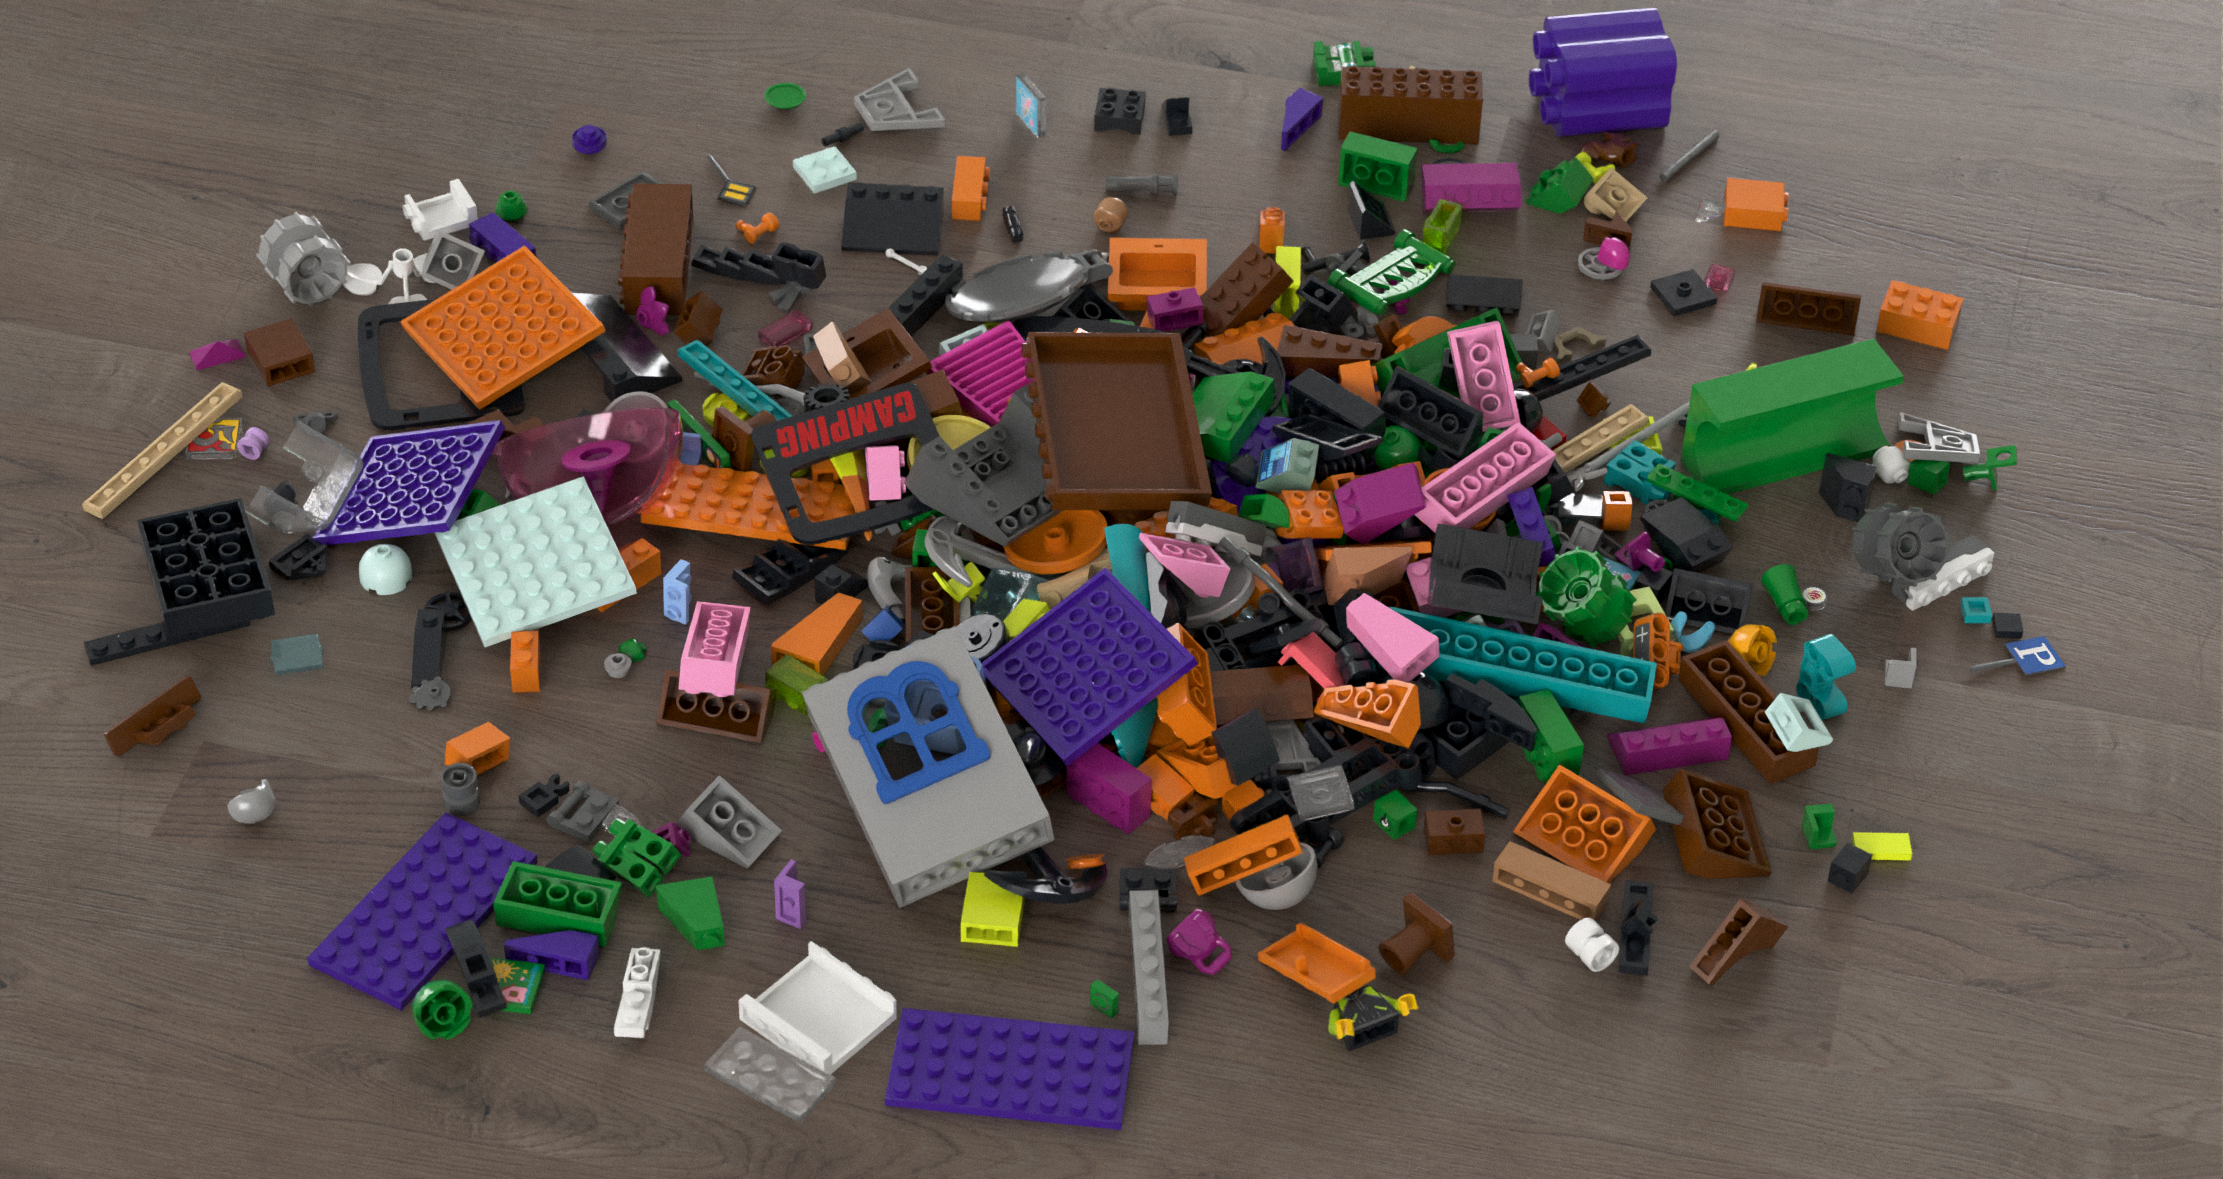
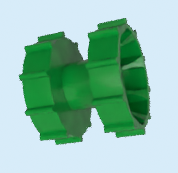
M1577 546L1575 550L1560 556L1556 554L1555 559L1547 566L1545 571L1539 573L1541 578L1536 596L1542 597V604L1545 607L1543 612L1552 621L1558 619L1567 629L1565 631L1566 635L1577 642L1590 644L1595 648L1596 644L1604 643L1611 639L1616 640V636L1624 629L1627 623L1632 622L1630 617L1633 611V603L1637 599L1626 588L1628 583L1618 573L1614 576L1605 566L1606 560L1597 551L1591 553L1581 550Z

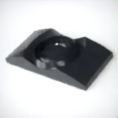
M1312 413L1272 426L1275 435L1283 442L1296 438L1318 444V455L1323 460L1339 459L1382 444V437Z
M1151 552L1145 553L1152 615L1166 629L1179 623L1192 636L1193 633L1185 625L1187 621L1186 608L1189 603L1188 598L1164 565Z

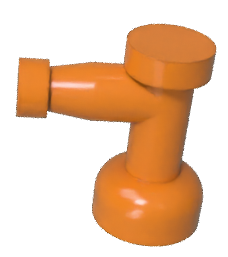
M768 212L762 217V223L754 227L739 220L736 223V228L744 232V237L748 243L753 244L766 231L774 232L779 229L780 224L776 216Z
M1553 358L1546 359L1542 367L1535 371L1528 368L1524 363H1519L1516 366V371L1521 374V381L1526 388L1533 386V382L1546 376L1555 378L1560 375L1559 367Z

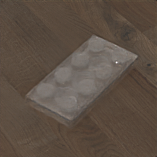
M739 1027L704 1064L705 1072L800 1124L835 1086V1077L742 1027Z

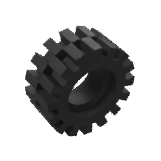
M820 383L817 384V388L814 386L810 387V391L806 390L803 396L805 412L849 400L848 389L845 390L843 385L839 387L837 383H834L833 386H830V383L822 386Z

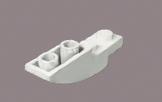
M645 947L631 949L623 980V994L614 1026L615 1036L644 1038L645 1031L649 1030L658 980L660 950Z

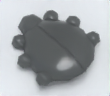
M437 676L431 681L422 680V686L413 687L414 693L409 697V701L412 704H416L418 709L427 706V710L432 711L434 707L441 706L445 708L447 706L451 689L446 682L441 680V677Z

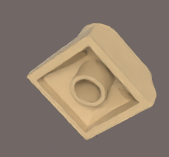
M1610 168L1584 197V204L1590 212L1594 214L1604 213L1611 219H1613L1615 212H1618L1627 222L1646 201L1647 197L1613 168Z

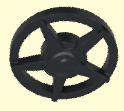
M446 591V593L431 598L424 607V609H445L446 622L460 621L454 624H447V631L463 628L472 620L470 613L466 618L460 614V610L467 607L460 593ZM451 599L461 600L462 602L455 603ZM445 600L441 605H434L439 601Z

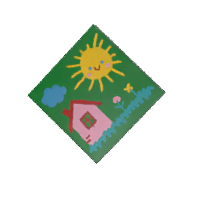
M489 957L507 1004V1009L501 1011L531 1015L546 971L545 964Z

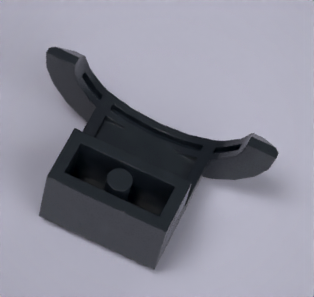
M1310 274L1295 292L1302 305L1289 320L1299 328L1335 334L1355 309L1343 292ZM1269 307L1263 316L1266 317L1268 314L1275 312Z

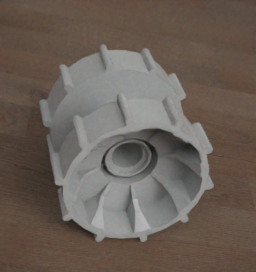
M294 212V215L279 221L275 219V223L264 235L260 236L259 253L256 254L257 258L266 266L265 271L273 280H277L292 303L297 301L312 307L314 303L321 302L327 298L332 299V295L343 283L347 282L345 277L348 265L351 264L341 252L343 249L333 238L330 239L322 230V224L315 216L310 218Z

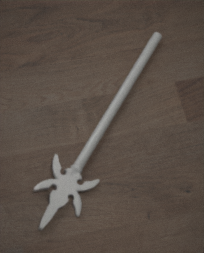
M1690 401L1590 463H1586L1584 467L1578 468L1577 471H1575V467L1566 474L1572 487L1575 484V492L1583 487L1584 480L1608 473L1607 468H1599L1613 460L1632 441L1636 440L1641 443L1688 414Z

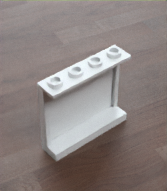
M811 941L808 943L809 956L759 997L753 999L746 994L738 1000L739 1017L745 1024L825 1080L897 1019L896 999L889 992H884L874 985L869 978L863 977L852 970L847 963L841 962L832 956L827 949L819 947Z

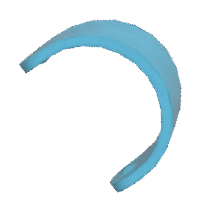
M1679 612L1671 622L1674 629L1673 637L1678 643L1683 644V651L1687 653H1693L1702 649L1710 640L1715 630V624L1708 621L1698 631L1682 636L1681 633L1686 623L1687 615L1685 612Z

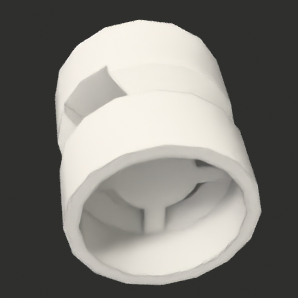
M1584 918L1577 922L1569 930L1565 939L1566 945L1577 956H1580L1582 962L1593 972H1598L1608 967L1619 953L1618 944L1608 934L1604 933L1603 929L1592 918Z

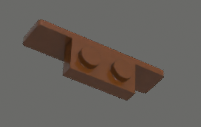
M185 676L104 733V737L113 754L120 756L139 742L150 745L161 744L167 739V735L184 728L188 724L187 721L196 716L191 705L201 699V695L192 677Z

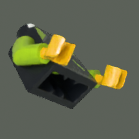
M1367 985L1359 988L1334 1003V1010L1329 1014V1033L1337 1036L1338 1039L1343 1038L1349 1052L1398 1033L1399 1014L1406 1016L1409 1014V1010L1418 1009L1415 995L1406 994L1399 999H1393L1378 993L1372 986Z

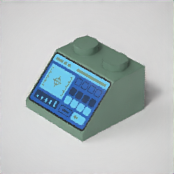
M1293 438L1263 450L1260 458L1256 488L1281 494L1282 490L1310 491L1315 476L1319 445Z

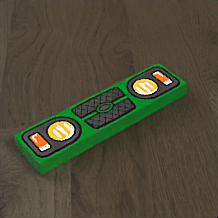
M675 399L667 402V407L673 420V427L678 432L701 435L703 458L713 468H731L730 454Z

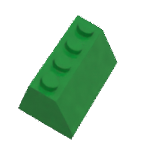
M513 861L494 900L496 925L537 934H549L568 930L585 932L598 936V945L606 947L615 927L622 882Z

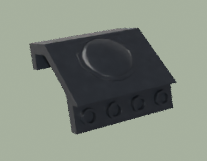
M1437 523L1433 549H1431L1427 604L1538 624L1542 597L1536 596V583L1543 542Z

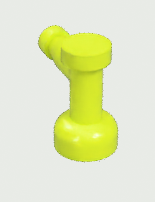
M1582 152L1575 157L1592 176L1594 184L1610 168L1615 170L1613 164L1595 168L1591 164V157L1586 152Z

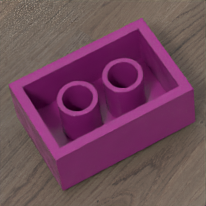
M1096 743L1067 766L1066 794L1089 808L1094 814L1110 822L1113 827L1119 828L1129 835L1150 818L1152 778L1099 743Z

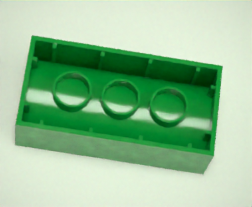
M1873 338L1692 384L1680 461L1693 479L1725 494H1731L1823 470L1827 452L1856 461L1873 457L1875 452L1881 447H1890L1878 420L1876 391L1902 384L1904 376Z

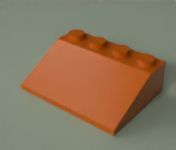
M1271 313L1265 318L1249 321L1244 326L1236 329H1228L1220 335L1206 337L1203 341L1194 344L1195 355L1220 365L1234 359H1250L1262 364L1258 338L1261 336L1265 338L1277 351L1284 325H1295L1280 313Z
M1559 765L1513 830V833L1563 864L1610 883L1643 850L1656 831V828L1648 816L1638 814L1626 803Z

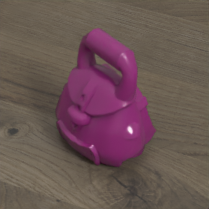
M1195 909L1166 938L1169 946L1168 949L1172 954L1179 958L1184 957L1191 960L1205 974H1217L1232 959V949L1229 943L1218 935L1215 928V920L1209 912H1204L1201 909ZM1217 946L1222 947L1224 951L1206 967L1203 959L1207 958Z

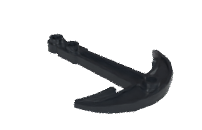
M1261 336L1257 341L1262 355V372L1265 373L1264 376L1274 379V403L1264 415V417H1269L1276 411L1282 400L1285 390L1286 372L1276 349ZM1183 348L1187 370L1195 376L1203 379L1208 376L1240 373L1197 356L1192 351Z
M1040 846L1020 855L1037 879H1027V873L1024 871L987 869L984 873V876L1011 893L1034 901L1068 904L1093 897L1104 885L1107 867L1106 864L1084 869L1082 876L1067 877Z

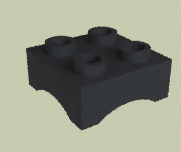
M1099 88L1094 116V131L1122 129L1132 134L1141 135L1146 91Z

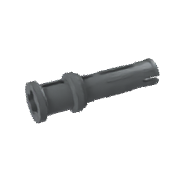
M1154 173L1151 177L1106 176V191H1151L1153 195H1157L1158 192L1177 195L1178 174L1158 176L1157 173ZM1119 183H1139V185L1119 184Z

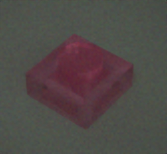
M1711 264L1704 282L1709 287L1727 291L1734 278L1735 270L1722 265Z

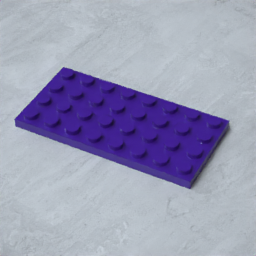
M445 812L307 957L308 965L397 1009L403 1010L416 996L417 992L453 956L454 952L445 928L473 919L478 928L494 911V900L512 862L536 865L538 863L537 855Z
M902 1008L885 1095V1106L1121 1130L1134 1043V1031Z

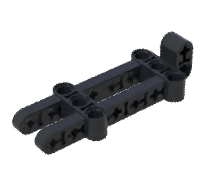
M1299 588L1291 591L1290 595L1316 618H1321L1327 623L1322 613L1334 608L1333 605H1328L1325 590L1314 595H1310L1304 589ZM1283 603L1274 614H1261L1227 628H1224L1215 621L1207 622L1195 640L1208 653L1210 671L1281 666L1278 661L1283 656L1281 650L1284 647L1244 661L1236 646L1272 633L1274 628L1286 623L1291 625L1303 622V620ZM1329 626V629L1339 637L1338 627L1330 628ZM1320 637L1330 648H1334L1323 637ZM1293 658L1282 666L1294 665L1298 662Z
M1420 730L1417 731L1409 748L1388 743L1363 733V740L1296 778L1287 774L1276 777L1272 782L1273 791L1236 812L1230 820V827L1240 835L1284 815H1288L1299 842H1303L1306 839L1313 842L1325 841L1330 832V825L1398 786L1407 790L1415 789L1422 783V780L1430 777L1436 768L1433 744ZM1373 764L1378 766L1319 801L1316 799L1319 795Z

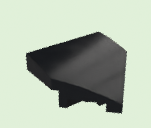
M307 533L269 560V568L286 580L325 574L326 544L313 540V537Z

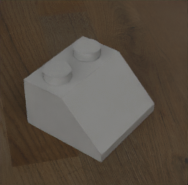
M439 230L436 232L428 250L420 276L453 290L474 277L485 250Z

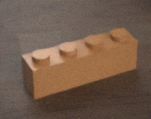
M1509 841L1494 862L1493 882L1580 920L1592 918L1596 922L1609 903L1611 884Z

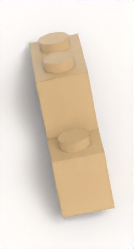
M1108 547L1104 548L1101 554L1090 563L1064 576L1038 584L1037 592L1040 601L1046 602L1051 610L1105 567L1112 574Z

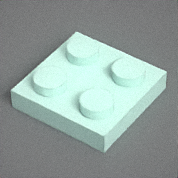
M835 146L793 160V168L814 194L857 180V172Z

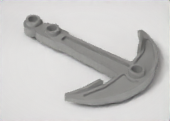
M946 515L938 517L930 525L925 536V547L934 563L948 576L968 588L972 586L973 582L968 576L961 558L1018 577L1030 587L1036 589L1038 584L1064 576V574H1036L1017 568L1007 559L1004 553L957 536L968 527Z

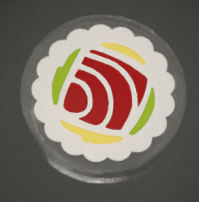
M1809 586L1802 590L1808 610L1819 611L1826 606L1828 596L1825 590L1816 586Z

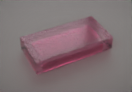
M795 310L758 330V337L769 346L775 345L779 347L813 328L812 321L798 310Z

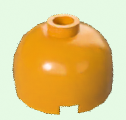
M1747 624L1738 628L1728 640L1729 644L1758 675L1760 674V676L1764 677L1772 668L1776 657V652L1772 651V643L1777 644L1774 631L1770 627L1763 625Z

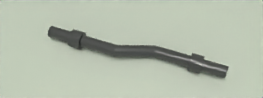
M1226 536L1220 540L1219 545L1233 556L1232 559L1240 566L1244 565L1303 621L1316 618L1297 602L1273 576L1256 563L1247 550L1243 547L1239 548ZM1320 618L1321 627L1314 632L1338 649L1342 645L1343 640L1329 629V625Z

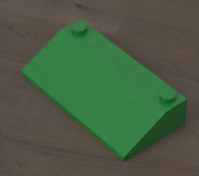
M1496 307L1372 364L1371 367H1376L1378 378L1376 385L1382 394L1385 392L1395 367L1399 366L1461 400L1459 390L1438 387L1439 370L1444 349H1450L1447 332L1498 321L1501 325L1512 383L1521 379V374L1516 371V366L1522 363Z

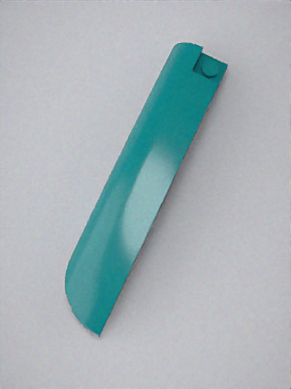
M1115 524L1105 527L1112 575L1151 613L1145 557L1147 550L1146 546L1138 538L1140 533L1143 532L1130 524ZM1157 697L1111 732L1119 748L1118 752L1121 759L1135 768L1140 766L1150 738L1158 707Z

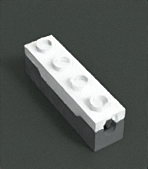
M1171 501L1165 532L1176 535L1175 539L1188 542L1193 540L1195 543L1215 547V552L1229 553L1219 545L1220 540L1226 536L1239 548L1243 547L1251 556H1261L1267 525L1191 502Z
M1971 535L1949 546L1948 558H1950V561L1945 562L1942 569L1937 573L1936 580L1929 579L1925 582H1919L1914 587L1904 585L1902 580L1894 579L1891 593L1912 611L1921 606H1926L1931 601L1941 596H1946L1960 586H1965L1970 581L1987 575L1992 568L1994 552L1987 548L1977 537Z

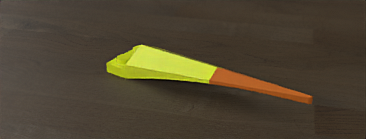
M864 449L831 458L830 460L842 480L856 513L869 510ZM872 531L864 533L866 539L870 541L873 536Z

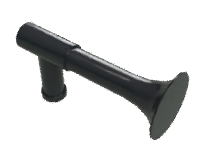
M1361 239L1360 245L1355 249L1340 253L1345 256L1346 261L1356 250H1359L1362 253L1360 259L1370 263V254L1364 239ZM1309 246L1301 249V255L1307 261L1301 264L1304 274L1327 268L1325 257L1316 259Z

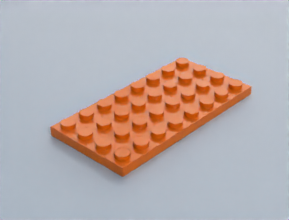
M679 461L666 462L641 512V523L774 541L781 539L789 543L801 544L794 540L790 534L766 474H759L755 471H735L731 468L720 469L702 464L695 466L683 464ZM791 478L809 521L820 522L856 513L844 485L834 484L831 481L813 482L806 478ZM797 508L789 511L792 519L800 517ZM851 536L811 546L846 550Z

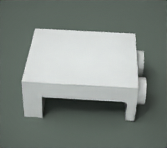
M459 179L450 181L451 193L417 203L413 201L410 194L405 195L404 215L406 219L410 218L415 233L419 232L424 241L434 238L439 230L447 234L469 228L470 223L478 220L476 205Z

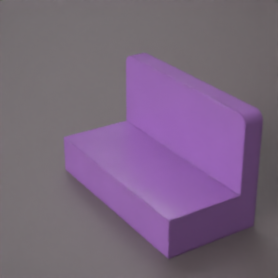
M791 859L774 880L776 919L801 929L806 923L805 883L798 881L797 862Z

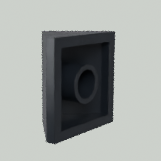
M1352 181L1349 187L1348 212L1360 240L1393 236L1396 231L1384 203Z

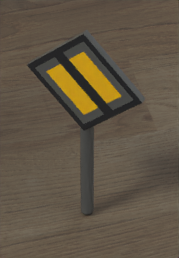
M708 155V160L725 181L718 200L747 207L756 190V186L729 180L714 158Z

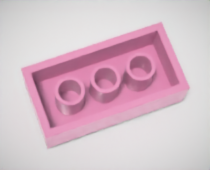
M1494 321L1447 332L1461 401L1483 412V432L1488 427L1498 429L1512 426L1517 422L1520 423L1500 323Z

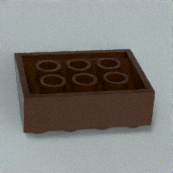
M1680 769L1662 791L1665 801L1684 816L1680 824L1672 823L1685 872L1706 879L1769 876L1772 871L1748 791Z

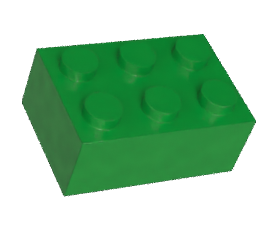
M1349 132L1340 150L1338 185L1349 188L1350 183L1354 181L1371 194L1406 202L1414 187L1417 148Z
M1546 689L1519 696L1518 705L1529 716L1537 729L1534 750L1532 752L1524 748L1523 750L1527 761L1531 762L1536 769L1538 779L1546 784L1559 765L1580 776L1584 744L1551 691Z

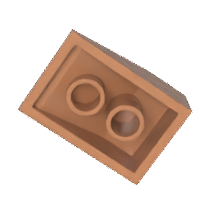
M1333 548L1323 578L1328 605H1334L1351 588L1375 595L1401 582L1412 553V548Z

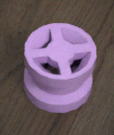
M251 427L245 433V437L239 440L237 448L244 457L256 460L262 454V450L268 447L270 439L263 430Z

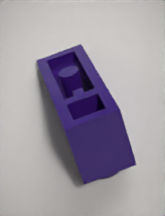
M1302 88L1288 96L1285 103L1286 111L1282 129L1281 150L1286 151L1322 116L1323 97Z
M568 930L505 940L504 943L505 959L545 964V972L589 980L599 957L598 936L585 932Z

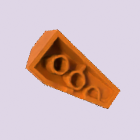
M1396 679L1387 680L1385 684L1370 682L1366 683V686L1361 687L1346 685L1325 688L1313 711L1318 716L1406 748L1410 747L1421 725L1418 687L1415 684Z

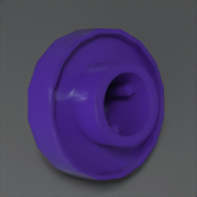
M585 125L574 131L572 144L574 149L580 153L594 154L606 147L607 136L603 129L593 125Z

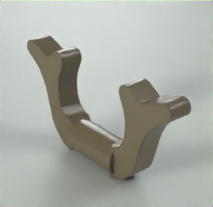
M1574 327L1560 335L1557 334L1553 344L1558 354L1556 363L1560 364L1565 359L1572 358L1573 352L1563 346L1564 343L1575 338H1581L1588 342L1591 349H1594L1596 345L1605 344L1607 337L1594 335L1579 327Z

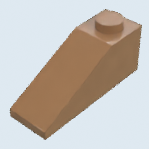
M833 321L813 336L831 377L835 383L839 384V387L843 385L845 390L848 389L849 395L872 382Z

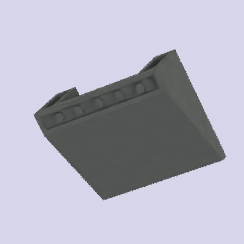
M1029 384L1013 393L998 424L956 449L952 450L940 436L922 446L904 483L922 503L1004 547L1064 511L1052 510L1050 499H1046L1045 496L1047 480L1042 478V464L1044 462L1043 458H1039L1038 455L1040 438L1035 437V424L1037 421L1036 418L1032 417L1033 398L1028 396Z

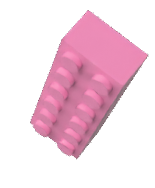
M1517 422L1423 486L1422 492L1426 508L1414 515L1435 533L1437 523L1470 529L1509 501L1507 495L1527 489L1546 476L1556 454Z
M697 601L681 657L679 689L685 690L690 694L708 692L718 697L734 695L748 638L751 607Z

